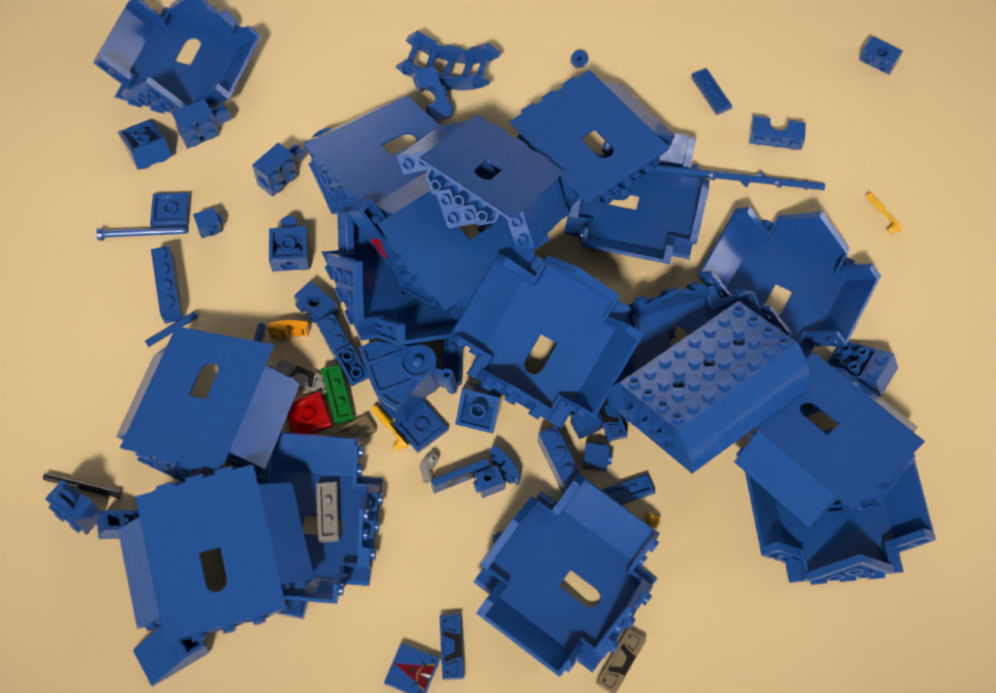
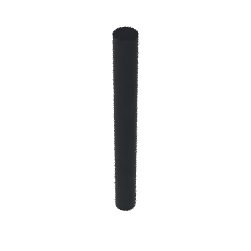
M44 473L43 475L44 481L59 484L63 480L73 488L118 499L122 495L120 490L50 473Z

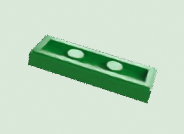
M340 364L321 368L320 371L334 424L353 421L354 415Z

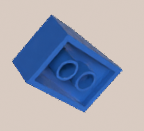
M151 119L118 131L128 154L138 170L146 169L152 164L164 162L167 158L172 157L164 136Z

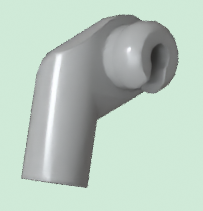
M434 453L427 455L420 464L424 483H430L433 479L431 471L438 462V456Z

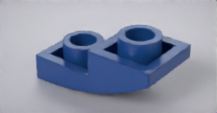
M494 444L490 450L491 461L499 467L502 466L501 475L506 482L514 483L518 486L520 474L515 464L506 453Z

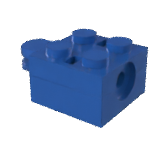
M205 99L172 112L178 133L187 149L218 136L217 126L229 121L231 118V114L225 105L210 109Z
M279 142L252 164L257 185L272 197L280 193L289 182L294 181L297 177L296 165L305 158L306 150L298 144H294L289 149H286Z
M293 216L283 217L280 222V228H269V263L272 272L309 269V236L307 227H298V221Z
M63 480L45 498L49 503L48 509L54 513V516L62 522L66 521L77 533L82 531L87 535L97 524V519L101 514L91 500Z

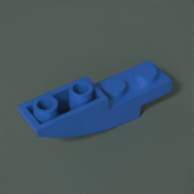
M334 314L317 321L316 325L324 337L328 349L337 364H340L341 371L353 387L369 379L363 364L352 344L346 338Z

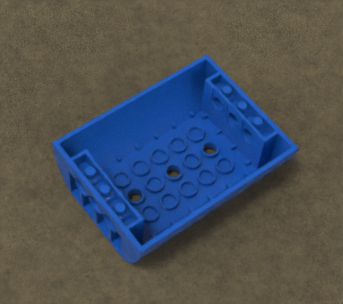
M737 301L612 386V390L608 395V404L693 474L810 387V373L806 358L798 342ZM705 364H713L714 366H704V365H705ZM675 385H682V386H684V387H683V388H679V387L675 388L674 386H675Z

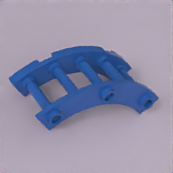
M417 30L408 35L406 42L412 46L408 58L397 64L395 68L400 70L403 75L412 78L414 72L422 69L413 64L416 54L420 50L429 55L425 68L432 66L436 58L448 61L444 73L440 75L441 79L439 80L441 86H444L445 89L458 91L474 90L490 84V81L483 77L488 62L499 58L500 52L488 42L480 46L470 47V50H462L461 47L451 45L446 47L436 44L437 41ZM454 63L466 64L462 76H450ZM480 64L478 71L470 74L472 65Z

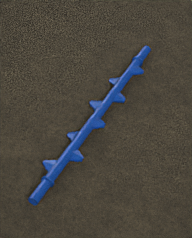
M696 164L691 168L657 165L655 171L674 174L679 180L684 175L710 178L711 180L740 181L744 187H747L751 182L775 185L779 188L787 186L804 188V190H825V183L808 182V180L799 181L794 178L767 177L763 172L753 176L730 173L729 171L701 170Z

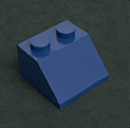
M466 381L461 391L455 424L493 434L501 409L503 394L494 389L490 392L481 387V384Z

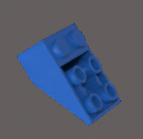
M848 342L846 346H837L827 362L832 367L845 368L880 397L898 369L894 353Z
M159 627L133 649L152 687L210 653L204 640L193 642L192 639H179L165 643L162 627Z

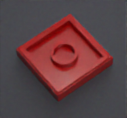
M320 391L293 402L287 415L293 433L315 435L333 427Z

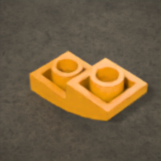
M283 320L268 323L267 325L269 336L278 340H288L290 333L296 337H308L310 333L309 324L306 321Z

